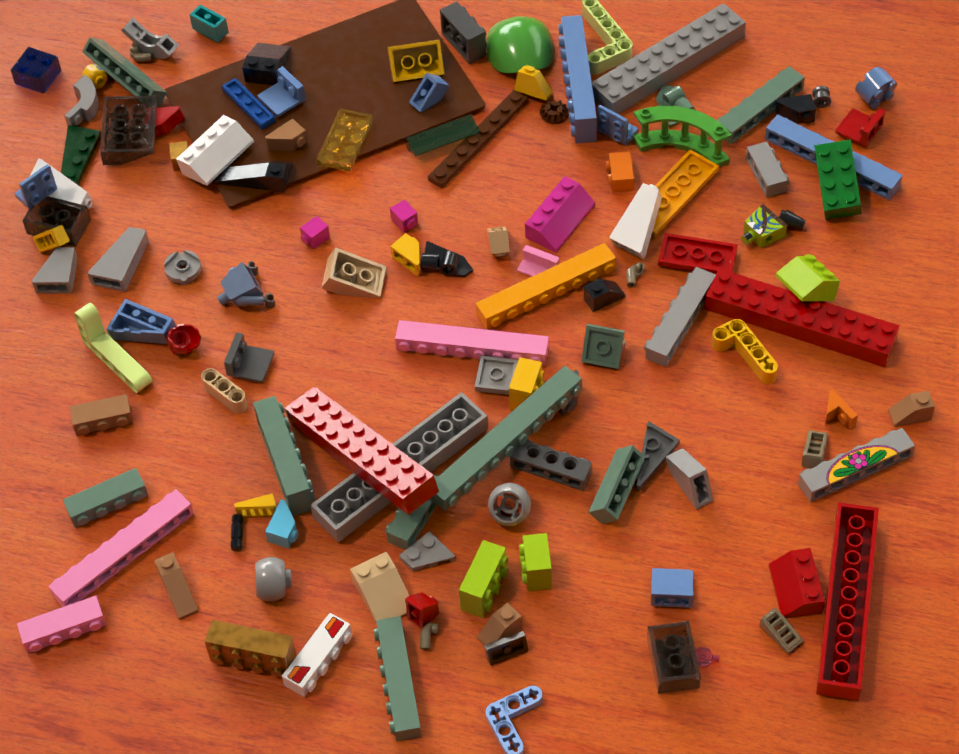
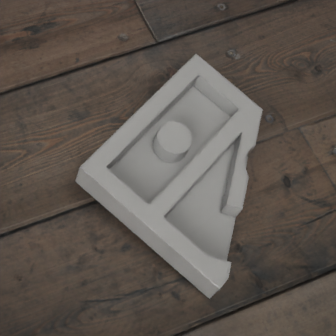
M430 531L399 555L400 560L412 572L422 570L425 567L438 566L437 563L447 560L453 562L456 560L455 555Z

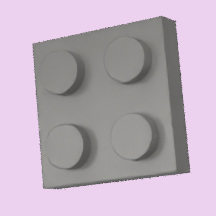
M481 356L475 382V391L509 395V386L518 360Z

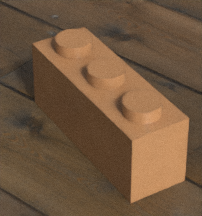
M127 394L70 406L72 425L76 436L133 423Z

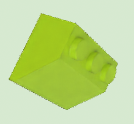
M813 255L796 256L776 273V277L801 301H835L840 280Z

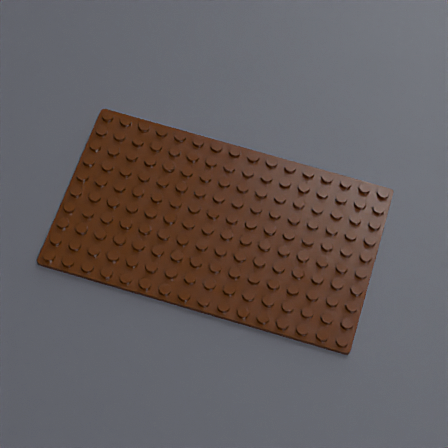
M397 0L281 44L283 46H291L285 69L304 86L306 100L279 117L267 108L275 116L276 122L262 130L221 87L236 78L258 99V94L272 86L245 82L242 67L246 58L165 89L170 104L172 106H180L184 112L185 119L181 123L192 143L223 115L236 120L253 138L254 142L228 167L269 161L291 162L293 166L287 186L485 108V102L416 0ZM440 40L445 75L438 76L450 86L439 102L425 111L419 112L409 101L423 78L393 82L387 47ZM291 119H294L306 130L308 142L295 151H269L267 149L265 136ZM216 184L228 208H234L274 192L271 190Z

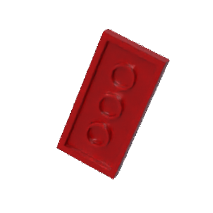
M665 233L658 266L694 271L698 267L713 274H716L719 268L733 272L738 244Z

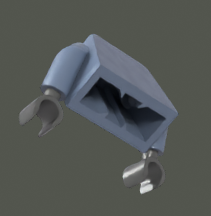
M252 261L248 262L247 266L241 262L238 266L230 268L225 278L221 280V285L225 291L217 296V299L223 306L229 301L237 307L263 305V303L268 308L275 306L273 294L268 293L263 297L264 293L255 278V275L258 274V267Z

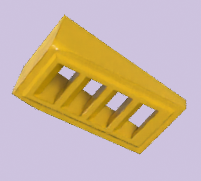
M62 225L33 236L40 253L69 242L68 235Z
M273 494L234 504L236 514H241L242 517L273 516L277 509Z

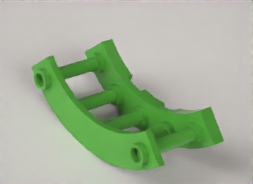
M655 106L634 111V116L642 126V133L633 135V141L641 152L663 148V145H670L676 149L692 150L719 165V167L730 163V158L722 151V141L731 138L732 134L714 118L697 110L679 106ZM662 122L661 130L649 131V124ZM669 122L682 123V131L668 130ZM689 125L701 130L700 136L689 133ZM707 136H709L715 142V144L707 139Z

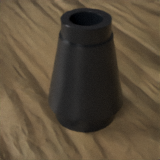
M782 210L779 216L787 224V228L802 230L806 221L789 210Z

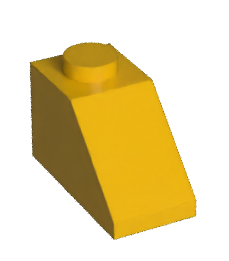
M523 66L518 71L515 91L546 101L552 96L553 91L539 70L532 66Z
M405 233L390 246L393 259L416 276H419L421 274L419 242L415 237Z

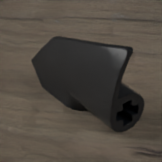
M429 241L426 242L425 253H422L421 270L440 271L444 275L466 277L473 272V268L464 256Z

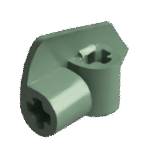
M661 86L656 97L658 106H679L696 110L686 98L680 86ZM669 122V126L679 124L678 122Z

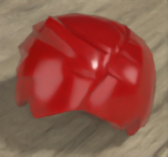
M179 324L171 328L167 334V344L173 354H189L201 342L199 330L191 324Z

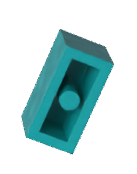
M199 5L189 14L192 29L216 42H219L229 33L226 18L202 5Z

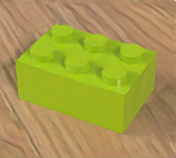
M485 540L482 541L459 588L460 609L462 611L484 618L486 611L489 612L493 605L492 599L494 595H498L501 588L500 582L502 578H506L509 571L505 547Z

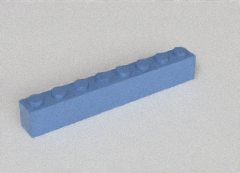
M778 114L766 127L765 140L816 165L814 145L834 142ZM853 151L858 185L890 201L901 187L903 175Z

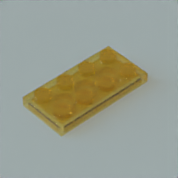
M340 108L316 159L317 165L350 172L373 122V115Z

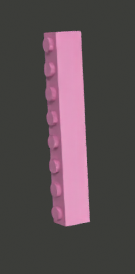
M399 320L395 336L396 350L433 353L442 356L451 355L460 358L469 357L480 360L481 356L519 360V357L542 362V366H546L549 350V336Z
M177 489L167 494L163 500L151 506L142 516L135 518L130 525L118 531L113 538L105 541L97 550L88 554L84 560L72 566L63 576L55 579L48 586L52 596L62 607L83 600L194 514L191 503Z

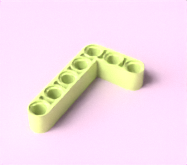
M582 0L583 17L607 45L589 53L590 74L597 75L630 60L632 58V41L598 0Z
M89 302L74 313L81 338L85 345L135 393L140 392L153 382L149 373L105 332L100 314L92 303Z

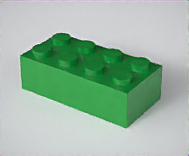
M851 139L814 145L825 220L862 214Z

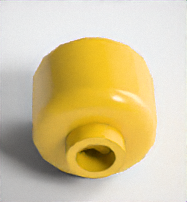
M97 64L88 65L82 73V77L86 75L91 79L95 89L102 88L108 79L105 70Z

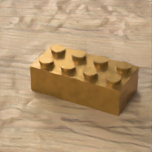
M212 620L204 641L210 661L218 665L228 664L237 669L247 668L256 673H270L275 677H282L297 656L292 636Z

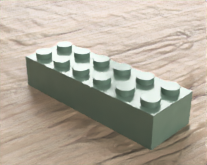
M276 396L253 402L262 438L292 516L311 511V504L315 501L311 480L307 477L305 464H302L300 450L295 445L294 434L289 429L290 424L288 418L284 415L285 411L282 402L278 403Z

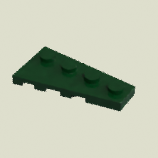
M68 125L61 173L77 185H79L102 136L100 130Z

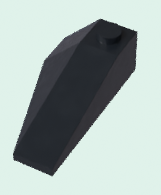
M269 161L227 167L216 177L215 184L285 192L293 164L291 162Z

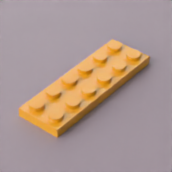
M689 150L655 185L659 188L662 199L652 231L653 237H656L719 171V165Z

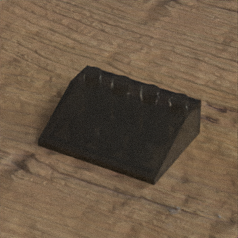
M157 96L104 97L100 146L103 165H122L154 153Z

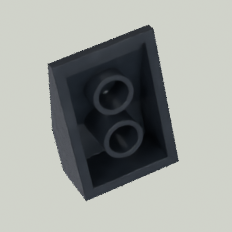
M257 43L247 54L242 67L245 82L272 86L278 83L277 70L282 66L285 68L291 46Z

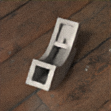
M133 17L121 30L133 41L132 46H138L139 51L142 53H152L153 58L156 59L168 58L179 46L167 33L163 36L154 35Z
M86 75L73 85L75 95L80 100L64 115L67 126H78L84 119L90 122L98 111L99 101L96 89L91 79Z

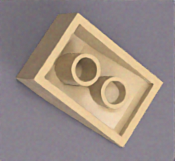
M335 248L327 259L321 288L339 295L380 298L386 266Z
M387 552L350 569L352 582L375 621L407 615L405 599L409 594Z

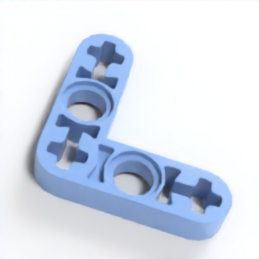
M537 686L526 687L491 703L486 708V720L505 754H523L524 752L523 742L510 719L542 703V690ZM529 694L537 695V699L530 698ZM511 701H517L520 706L514 710L510 709L508 704ZM492 711L499 713L500 722L497 723V719L492 715ZM502 727L510 729V733L506 736L499 734L498 731ZM510 740H512L513 746L518 749L517 752L510 750Z

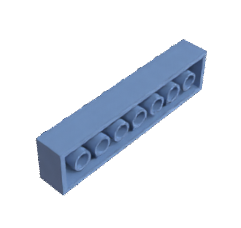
M582 15L561 17V24H558L559 35L561 34V36H558L559 47H562L560 49V57L564 60L562 61V71L566 72V74H563L564 84L568 85V87H565V94L569 98L567 100V109L569 112L571 111L569 113V123L573 125L570 126L571 137H575V143L597 142V117Z

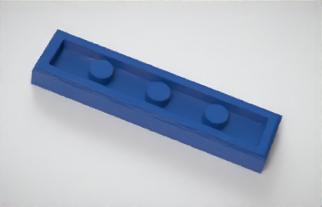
M236 78L221 86L222 90L261 130L276 122L275 116Z

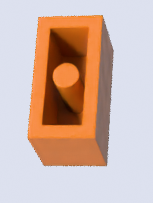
M630 151L609 153V160H606L605 163L606 171H610V174H607L608 185L612 186V192L634 190V174Z

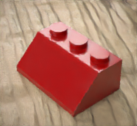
M811 548L791 550L769 563L779 610L785 619L823 613L825 600Z

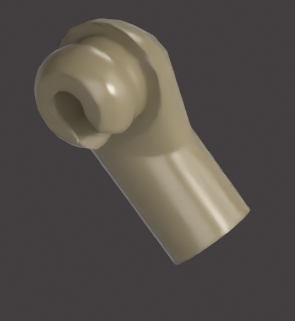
M138 46L130 47V56L135 61H153L152 53H142L139 51Z
M638 262L627 270L628 287L633 288L636 286V278L645 270L643 263Z
M428 622L420 632V649H430L431 634L439 632L437 623Z

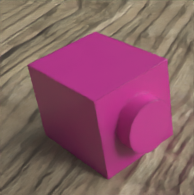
M405 199L390 208L391 220L403 233L418 225L417 212Z
M317 216L300 227L302 242L313 249L330 238L328 225Z

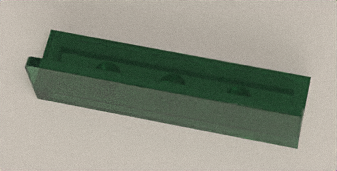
M472 114L408 137L406 147L409 152L413 151L415 156H419L478 134L479 129Z

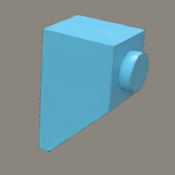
M281 499L265 533L267 542L290 549L292 542H295L298 538V531L285 500Z

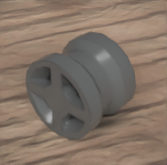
M818 86L813 89L812 96L816 107L825 108L830 105L831 97L829 96L830 90L828 87Z

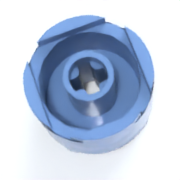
M875 67L864 75L866 79L863 82L859 81L855 88L860 97L872 109H876L882 101H889L894 96L893 91L897 83L885 69Z

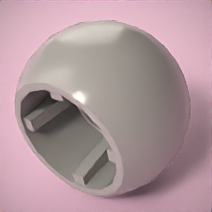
M504 483L497 486L491 492L488 499V511L493 520L498 524L508 527L516 526L525 521L529 516L531 498L522 486L515 483ZM499 495L501 497L504 496L500 506H498ZM508 498L515 501L516 506L514 508L507 505L506 500ZM522 504V510H521V513L519 514L518 511H517V509H518V508L520 507V505ZM501 510H503L506 513H512V516H507L503 514Z
M266 557L255 563L256 596L261 600L269 602L278 601L285 597L286 588H291V569H285V562L276 557Z

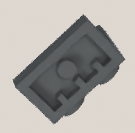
M236 332L224 361L227 376L263 383L273 359L274 351L248 346L247 342H245L244 334Z

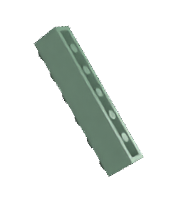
M89 37L82 51L87 57L145 105L161 106L167 94L163 88L102 39Z
M789 66L785 70L780 71L772 80H768L760 89H756L748 98H744L739 105L731 108L727 114L719 117L717 121L732 134V137L725 141L729 144L734 143L773 113L776 108V99L794 97L804 88L805 77Z
M401 616L376 620L377 628L373 630L375 641H380V646L376 647L378 659H383L384 664L379 666L381 678L386 677L387 682L383 684L384 695L389 696L390 702H386L388 715H392L393 721H389L391 734L396 735V741L422 737Z

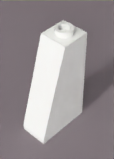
M38 158L31 175L48 163ZM50 166L57 190L42 201L85 215L92 205L93 199L87 191Z
M643 183L609 237L613 245L642 260L646 256L662 199L659 188L653 184L647 185Z

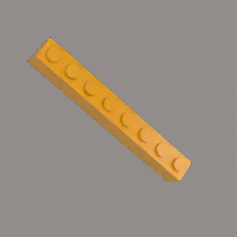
M603 243L475 303L476 315L487 330L497 327L509 319H514L516 316L532 310L534 307L545 304L549 300L562 296L568 291L577 289L581 285L594 281L602 275L611 273L616 269V257L608 246Z

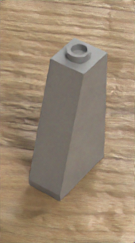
M129 227L89 270L88 276L91 285L125 292L149 243L146 230Z

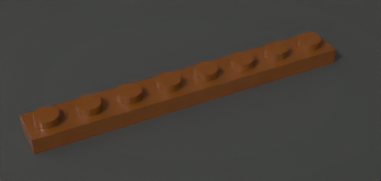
M513 90L428 175V181L443 188L528 102V97Z

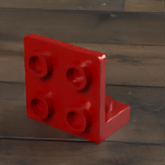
M879 108L876 113H872L869 116L856 109H851L836 128L835 133L867 147L883 126L886 110Z

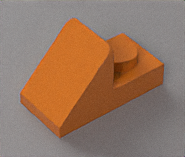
M832 389L828 395L825 424L838 417L839 422L851 430L856 426L858 415Z

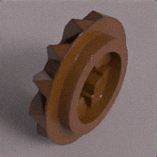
M553 99L552 102L546 101L545 104L541 105L540 116L547 122H560L568 114L566 104H562L561 100L556 102Z

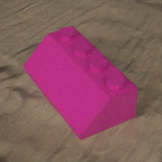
M564 176L525 223V238L556 253L594 207L595 202L580 183Z

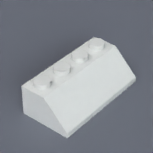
M223 115L176 160L182 175L208 186L254 140L236 120Z

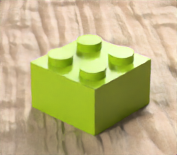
M547 533L523 535V543L519 544L523 584H527L528 591L552 589V568Z

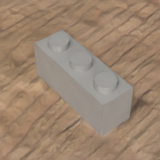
M767 142L747 147L746 160L765 197L785 193L789 179L787 174L783 173L780 161H777L775 158L774 149L770 148Z

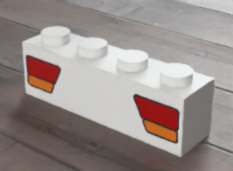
M329 613L282 675L284 686L303 697L308 692H312L319 677L326 674L328 665L332 660L337 659L340 649L351 640V625Z

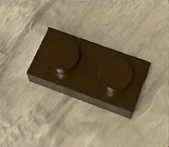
M523 630L484 645L487 661L490 665L529 651L526 635Z

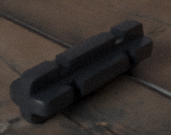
M241 514L232 515V540L230 545L232 551H240L242 549L243 517Z

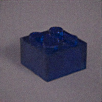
M31 47L25 50L11 68V74L16 85L43 94L62 71L58 56Z

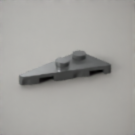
M650 421L647 423L642 449L645 459L637 475L635 487L639 491L666 461V456L672 454L680 444L678 438Z

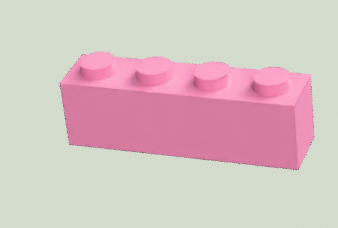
M93 596L19 622L17 626L26 652L30 653L37 652L50 645H57L69 638H77L86 632L99 630L101 627L106 626V622L97 596Z

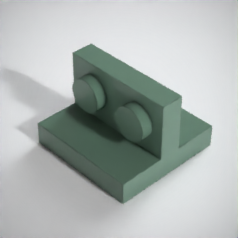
M587 324L581 362L619 369L621 354L626 340H624L625 330Z

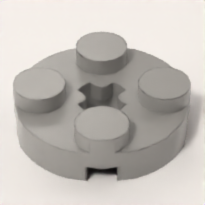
M184 250V253H178L177 251L170 254L164 263L167 278L181 285H188L202 271L198 255L189 250ZM186 265V268L180 269L179 266Z

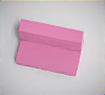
M526 245L523 249V260L517 268V272L532 277L558 265L559 257Z

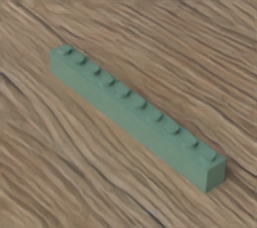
M566 366L561 368L435 479L439 492L430 499L445 511L450 506L453 507L459 498L464 494H468L478 481L484 480L487 473L492 469H496L505 457L511 456L514 450L519 445H523L531 434L538 432L541 426L547 420L550 421L558 410L565 408L573 397H577L582 391V378Z

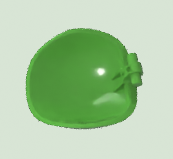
M527 16L510 17L496 23L487 34V58L490 64L499 72L515 73L523 66H532L536 70L548 67L553 61L554 44L547 26L536 18Z

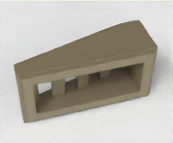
M808 431L802 456V467L814 468L823 462L828 433Z
M776 608L760 619L759 626L787 654H790L804 642ZM780 625L781 628L776 631L775 628ZM784 632H787V633H788V634H786L783 638H781V635H782ZM793 638L794 640L787 645L786 641Z

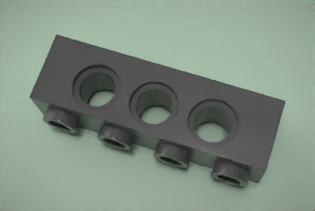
M527 440L523 445H519L510 456L511 468L584 491L592 474V462L587 459L554 450L549 446H541L530 440Z

